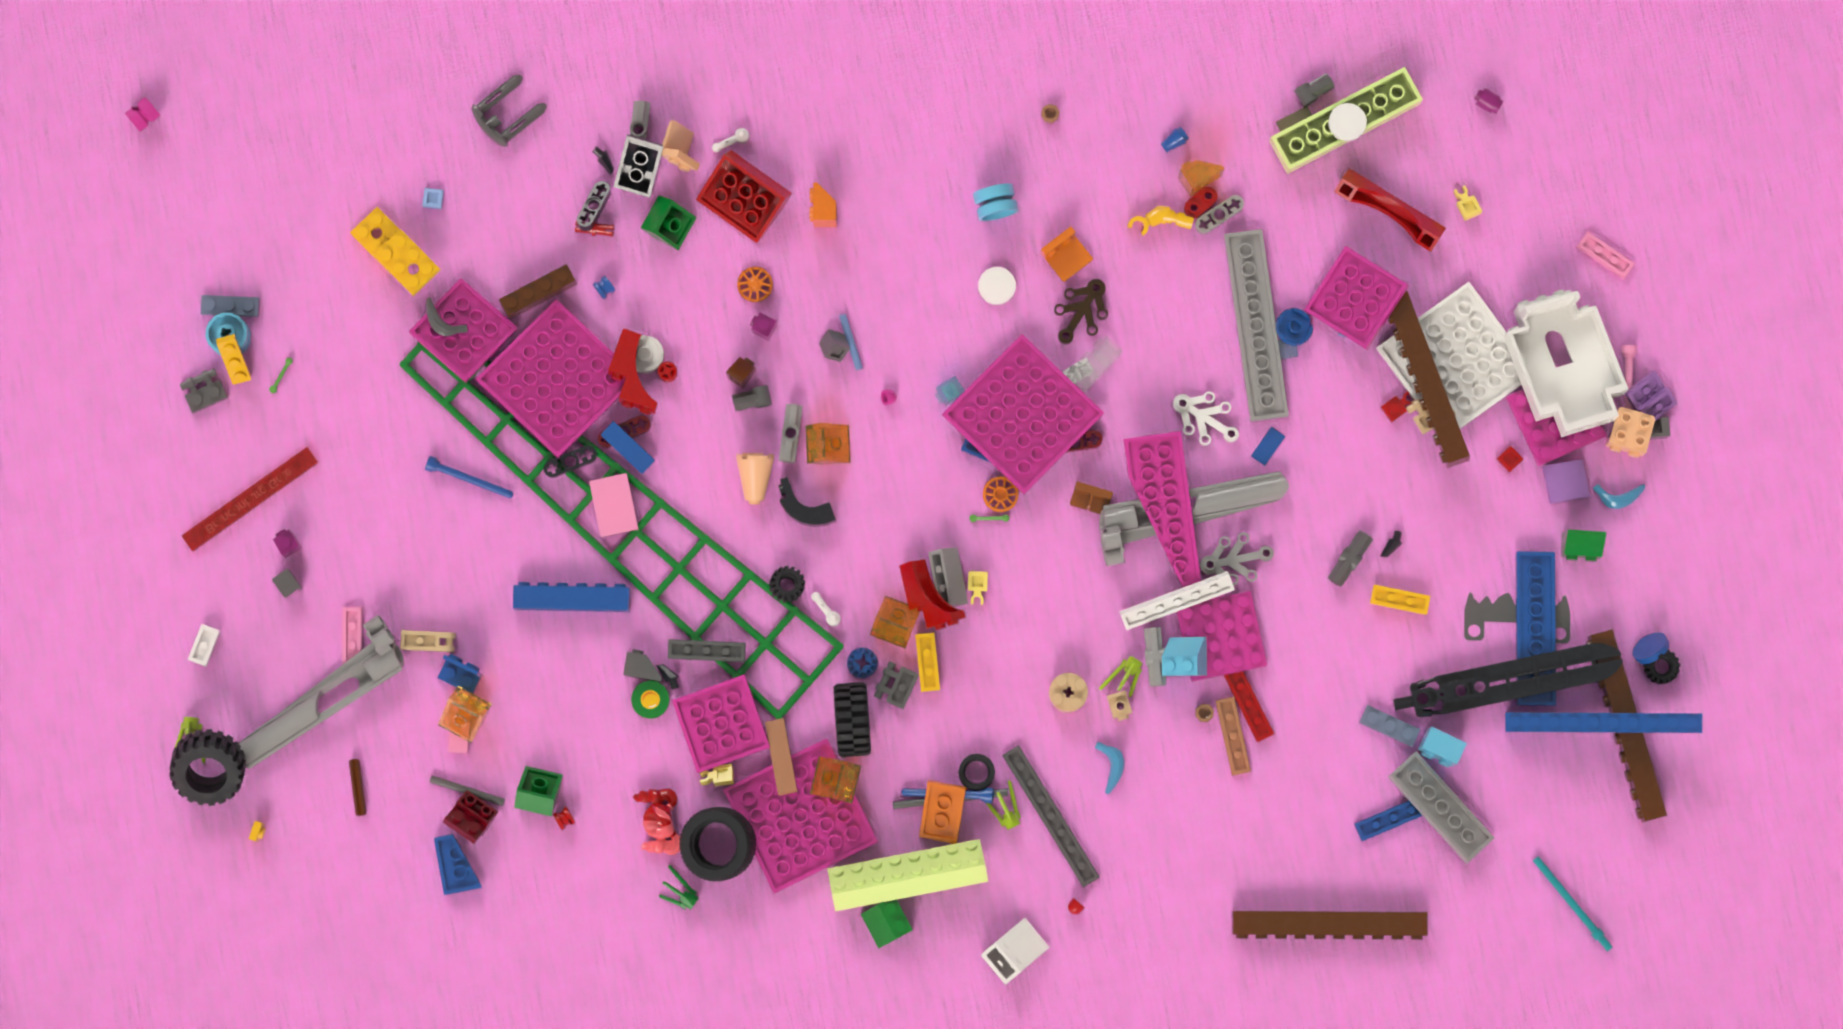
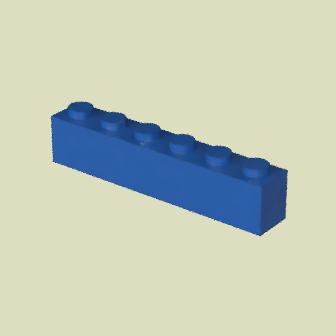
M518 582V585H513V609L630 612V588L626 587V584H614V587H607V584L596 583L595 587H587V583H576V586H568V583H557V586H549V583L538 582L537 586H530L529 582Z

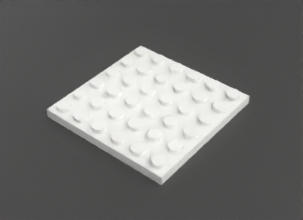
M1470 282L1463 285L1418 318L1449 402L1456 413L1455 417L1460 429L1522 385L1504 340L1507 332ZM1393 335L1376 349L1409 392L1410 396L1414 400H1419L1421 398L1420 394L1415 393L1412 384L1415 382L1414 378L1408 375L1406 365H1408L1406 358L1403 359L1400 354V341L1396 342Z

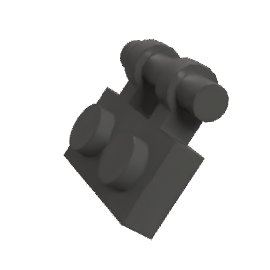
M215 368L209 371L204 370L201 372L202 374L193 378L189 377L186 381L179 384L182 391L187 388L191 390V393L184 396L193 414L228 398L221 381L213 382L211 379L218 375ZM205 381L207 386L197 390L195 385Z
M889 661L887 668L884 667L880 683H877L875 687L877 690L874 697L881 699L883 693L888 694L887 703L904 710L919 674L904 667H901L899 673L894 671L896 664ZM890 677L896 679L892 689L886 687Z

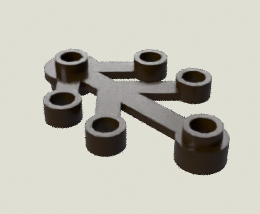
M1093 279L1088 283L1087 287L1078 289L1067 288L1065 290L1064 297L1067 300H1073L1076 296H1087L1081 302L1068 305L1057 304L1055 306L1054 313L1057 316L1077 311L1067 328L1062 329L1058 334V340L1061 344L1068 345L1072 342L1073 331L1084 315L1087 324V334L1089 336L1097 334L1098 327L1094 324L1090 305L1095 299L1098 309L1097 318L1105 320L1108 317V311L1105 309L1102 299L1106 290L1103 281ZM1098 285L1100 290L1094 291L1093 286ZM1072 291L1074 295L1068 297L1066 293ZM1062 307L1064 311L1062 313H1058L1056 311V308ZM1104 311L1106 316L1100 317L1099 312ZM1094 327L1096 332L1090 333L1088 329ZM1063 333H1068L1070 337L1064 339L1062 335Z

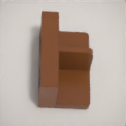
M1076 481L1070 505L1100 514L1103 506L1110 505L1113 492Z

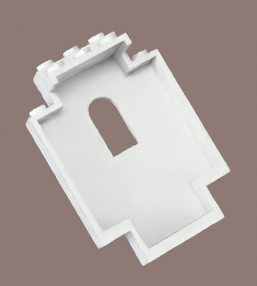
M1558 290L1548 297L1541 295L1531 302L1528 300L1519 302L1513 311L1519 326L1510 328L1504 336L1535 421L1553 416L1561 437L1614 422L1619 414L1612 398L1622 396L1628 390L1597 306L1589 307V305L1578 309L1576 303L1580 299L1579 292H1571V290ZM1555 331L1561 334L1572 363L1555 367L1545 341V336L1548 332Z

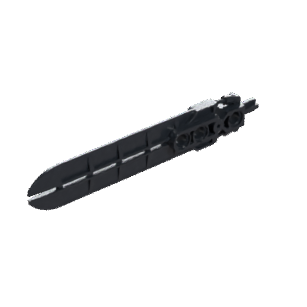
M1602 643L1587 644L1439 675L1426 681L1423 679L1410 685L1411 696L1393 699L1395 711L1414 707L1417 717L1448 714L1599 682L1612 676L1620 668L1623 660L1618 659L1596 664V660L1619 656L1621 652L1610 645ZM1587 662H1591L1592 664L1590 666L1567 670L1568 666H1573ZM1563 668L1561 672L1542 676L1538 675L1539 672ZM1530 674H1534L1535 676L1533 678L1510 682L1511 678L1521 677ZM1506 680V683L1500 685L1490 686L1489 684L1492 682ZM1434 681L1439 685L1438 691L1431 687L1423 688L1426 687V684ZM1476 682L1484 684L1485 689L1483 692L1475 690L1474 685ZM1457 686L1465 688L1466 693L1464 696L1456 694L1455 689ZM1419 694L1427 696L1428 701L1426 704L1418 702L1417 697ZM1437 701H1442L1443 703L1442 710L1431 711V709H1426L1434 707Z

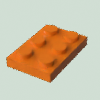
M928 780L919 837L952 844L958 843L967 787Z

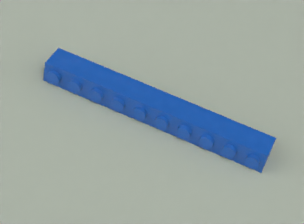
M1505 712V732L1702 733V713Z

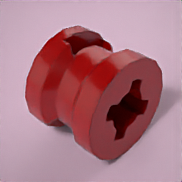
M666 361L660 364L658 375L662 381L669 383L676 379L678 372L673 363Z
M567 806L561 812L553 813L561 830H564L569 824L573 825L576 823Z

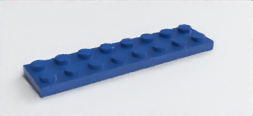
M1517 551L1515 552L1516 659L1556 651L1555 552ZM1556 669L1539 672L1538 675L1542 676L1556 673ZM1530 674L1521 677H1516V681L1533 678L1535 676L1534 674ZM1556 691L1516 699V706H1556Z

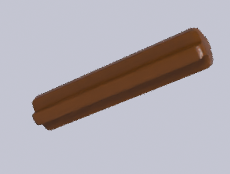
M351 759L349 760L355 814L356 816L366 815L360 760Z

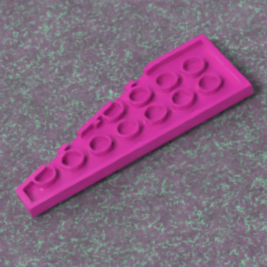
M1181 431L1123 439L1128 478L1181 586H1188L1201 581Z

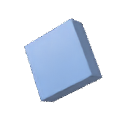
M425 188L422 207L442 210L444 190Z

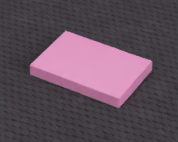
M627 473L589 481L601 538L639 530Z

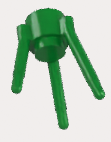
M668 865L670 871L689 892L685 890L682 893L663 881L662 884L680 896V901L662 894L659 895V898L676 904L684 910L686 908L691 910L699 899L696 896L697 892L688 885L671 865Z

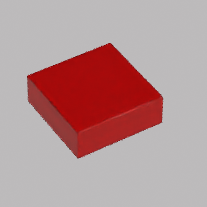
M1509 446L1496 460L1510 473L1524 459L1512 446Z

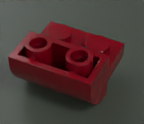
M466 790L453 809L444 818L443 823L475 844L488 830L498 811Z

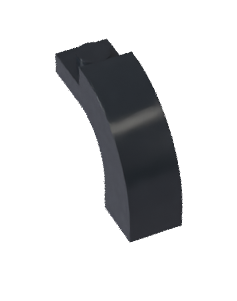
M788 477L780 479L781 485H778L782 496L786 495V498L781 499L780 503L784 511L793 520L809 527H822L836 522L830 502L816 507L804 506L795 498Z

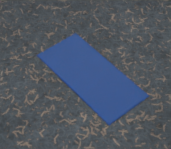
M1271 427L1251 457L1265 466L1286 436Z

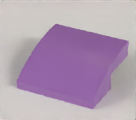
M1654 371L1650 372L1625 393L1635 411L1655 417V421L1677 404L1670 389L1664 387L1657 372Z
M1583 459L1542 466L1550 504L1590 497Z

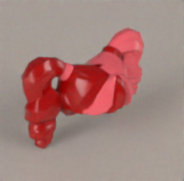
M667 788L660 790L649 789L648 791H640L638 794H634L633 799L636 802L652 803L643 815V826L648 835L656 838V840L644 842L641 845V849L650 853L662 854L664 852L668 855H675L680 852V836L674 830L672 821V810L677 804L678 799L676 793ZM667 800V805L662 804L663 801Z

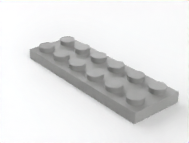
M1417 751L1388 776L1466 864L1494 839V836Z

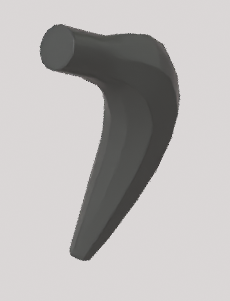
M430 297L426 299L428 321L436 333L442 336H451L467 332V325L452 326L444 322L439 316Z

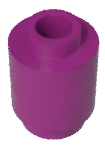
M1486 88L1483 91L1479 90L1474 98L1477 101L1475 103L1477 106L1489 113L1493 112L1495 114L1504 102L1500 99V96Z

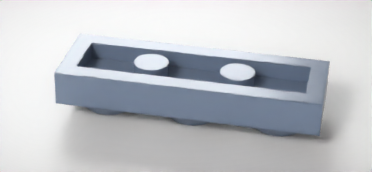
M201 295L200 314L215 316L221 313H233L239 317H259L260 298Z
M1369 705L1366 706L1359 722L1410 747H1413L1420 731L1419 728Z

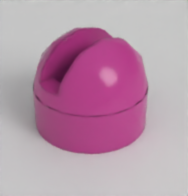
M890 389L883 390L881 392L882 403L884 405L895 403L897 400L896 392Z

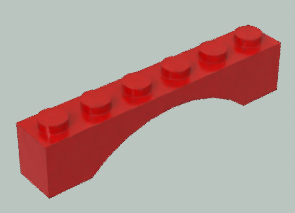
M1350 168L1334 191L1349 202L1367 205L1388 215L1409 233L1414 242L1432 252L1446 227Z

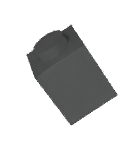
M632 649V652H627L624 676L663 682V678L647 655H643L644 651Z

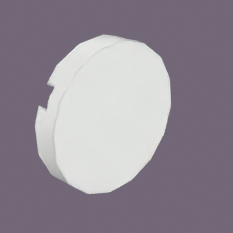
M1344 103L1333 109L1329 116L1328 126L1335 138L1350 142L1358 139L1363 134L1367 119L1364 111L1359 106Z
M1002 267L987 269L978 281V291L981 297L992 305H1002L1008 302L1016 290L1014 276Z
M642 335L636 355V370L639 373L648 374L657 370L660 364H662L664 361V350L656 338Z

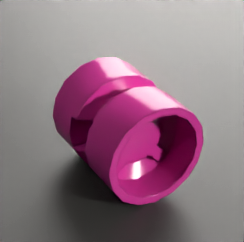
M146 97L137 103L136 108L131 107L124 113L140 132L149 126V121L153 122L161 116Z

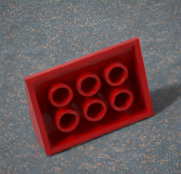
M730 150L722 156L696 200L751 240L758 243L793 193Z

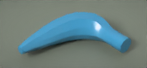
M1599 484L1593 490L1600 496L1604 505L1612 509H1620L1633 503L1644 491L1645 485L1642 484L1621 495H1611Z
M1098 741L1095 749L1107 755L1111 764L1105 790L1106 794H1110L1123 774L1125 760L1119 749L1104 745Z

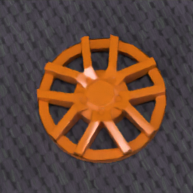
M749 267L740 274L737 288L745 300L761 302L771 294L773 281L765 269ZM752 270H759V272L755 276ZM749 271L753 276L750 279L746 275V273ZM761 273H765L766 275L762 279H760L759 276L761 275ZM744 276L747 281L741 282L742 277ZM769 278L770 284L764 283V281ZM740 285H747L748 288L741 290ZM762 287H769L768 292L763 290ZM750 291L749 298L745 296L743 293ZM759 291L766 295L759 298ZM752 292H756L757 299L751 298Z
M1006 477L992 478L983 489V500L986 506L995 512L1009 511L1018 500L1019 492L1013 484L1005 488L1006 481L1012 484ZM998 480H1003V487L998 486ZM994 481H996V488L990 486ZM987 488L994 490L993 494L987 493ZM1015 489V493L1008 494L1007 490ZM986 496H991L993 498L988 502ZM1015 496L1014 502H1012L1009 499V497ZM996 500V506L992 507L990 504ZM1006 500L1011 504L1008 508L1004 504ZM1001 503L1004 509H997V507Z

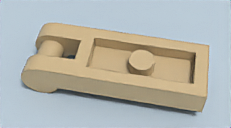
M401 630L400 650L454 653L455 646H453V640L456 638V633ZM440 638L446 639L445 646L440 645Z

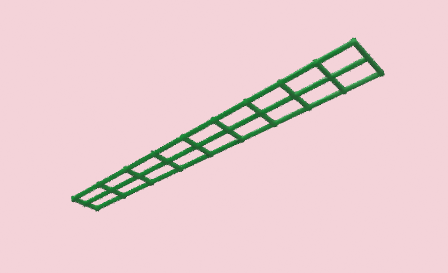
M419 342L400 362V367L690 639L704 641L701 638L703 633L724 612L757 640L760 645L737 671L727 662L715 661L732 678L744 675L767 649L804 682L780 710L775 708L748 682L753 698L776 719H781L786 715L844 648L839 640L798 607L789 603V601L782 603L783 600L781 599L778 602L788 609L789 612L766 638L728 605L750 580L773 597V592L769 590V584L582 435L577 441L583 446L594 447L597 457L611 467L602 478L614 476L616 473L619 475L627 473L629 483L655 503L638 522L639 530L630 531L616 549L610 553L575 520L593 500L590 485L573 471L565 474L587 493L576 508L568 514L534 482V479L544 469L545 463L556 458V456L513 420L514 416L509 412L505 413L470 382L479 370L465 383ZM421 350L459 382L445 398L409 365ZM488 360L483 366L487 368L492 362ZM464 387L502 419L487 436L451 404ZM507 424L544 456L529 475L525 474L492 443ZM559 460L558 462L560 465L556 467H561L563 471L565 470V468L563 467L561 460ZM661 508L700 539L679 563L642 531ZM636 536L674 568L654 592L650 591L617 560ZM705 544L744 574L742 579L723 600L685 569ZM679 574L717 606L695 632L659 599L661 594ZM795 616L834 646L810 675L806 674L772 644Z

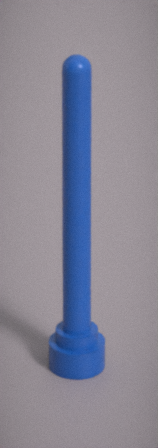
M429 456L427 460L426 471H440L507 498H512L514 495L508 489L440 464V461L437 460L438 458Z
M904 788L901 793L903 796L925 797L926 789ZM985 788V790L981 789V791H966L965 798L981 799L984 803H993L994 788Z

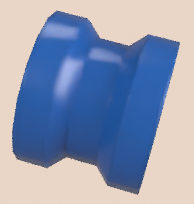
M605 275L601 277V281L592 284L603 299L607 298V294L616 291Z

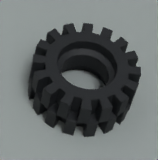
M785 566L784 568L780 567L778 571L774 572L769 582V590L773 592V598L776 596L777 601L783 600L782 603L787 601L792 603L793 600H798L805 588L804 575H800L801 571L799 569L795 571V567L792 566L789 569V566ZM784 578L791 579L794 583V588L790 591H785L781 588L780 581Z
M1667 650L1664 655L1661 653L1658 656L1659 659H1664L1669 664V670L1665 674H1660L1655 670L1656 661L1643 664L1645 666L1644 673L1647 674L1646 677L1650 678L1653 683H1669L1680 672L1679 658L1675 656L1674 652Z

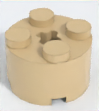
M1074 673L1058 675L1052 681L1049 688L1050 702L1058 711L1064 713H1072L1079 710L1086 702L1088 696V688L1085 681ZM1067 688H1070L1071 692L1074 693L1069 698L1063 693Z

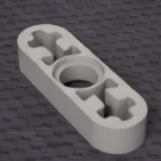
M1238 195L1229 197L1196 220V231L1200 234H1207L1241 212L1244 207V200ZM1232 200H1234L1235 202L1239 201V208H1231L1229 210L1231 214L1229 215L1228 210L1224 207V205H1226V207L1228 208L1232 205ZM1216 210H1222L1225 213V217L1222 220L1215 218L1214 212ZM1208 215H1210L1212 221L1216 224L1213 225L1210 222L1206 230L1204 227L1200 228V221L1207 222L1210 219Z

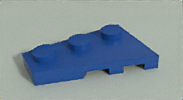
M451 834L434 838L444 895L483 888L455 836Z

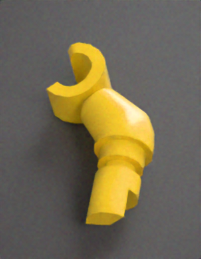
M1157 206L1145 214V218L1141 216L1133 217L1128 222L1127 228H1132L1133 223L1136 221L1143 224L1142 236L1147 233L1150 225L1154 227L1159 224H1172L1174 222L1176 226L1191 229L1194 218L1186 216L1185 213L1181 212L1177 214L1175 210H1171L1168 206Z

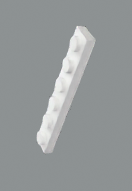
M1226 571L1119 612L1126 630L1235 589L1229 573Z

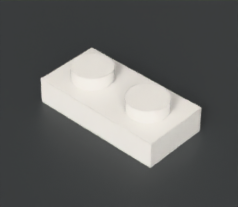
M201 624L188 660L207 667L221 631Z

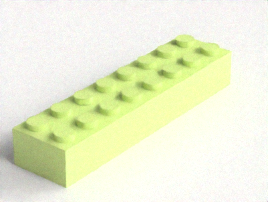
M1403 67L1273 135L1269 142L1286 173L1289 174L1348 143V141L1335 138L1328 126L1329 116L1338 105L1351 103L1359 106L1364 111L1367 119L1366 128L1363 132L1365 134L1419 106L1423 99L1406 68Z
M980 839L827 868L835 911L988 882Z

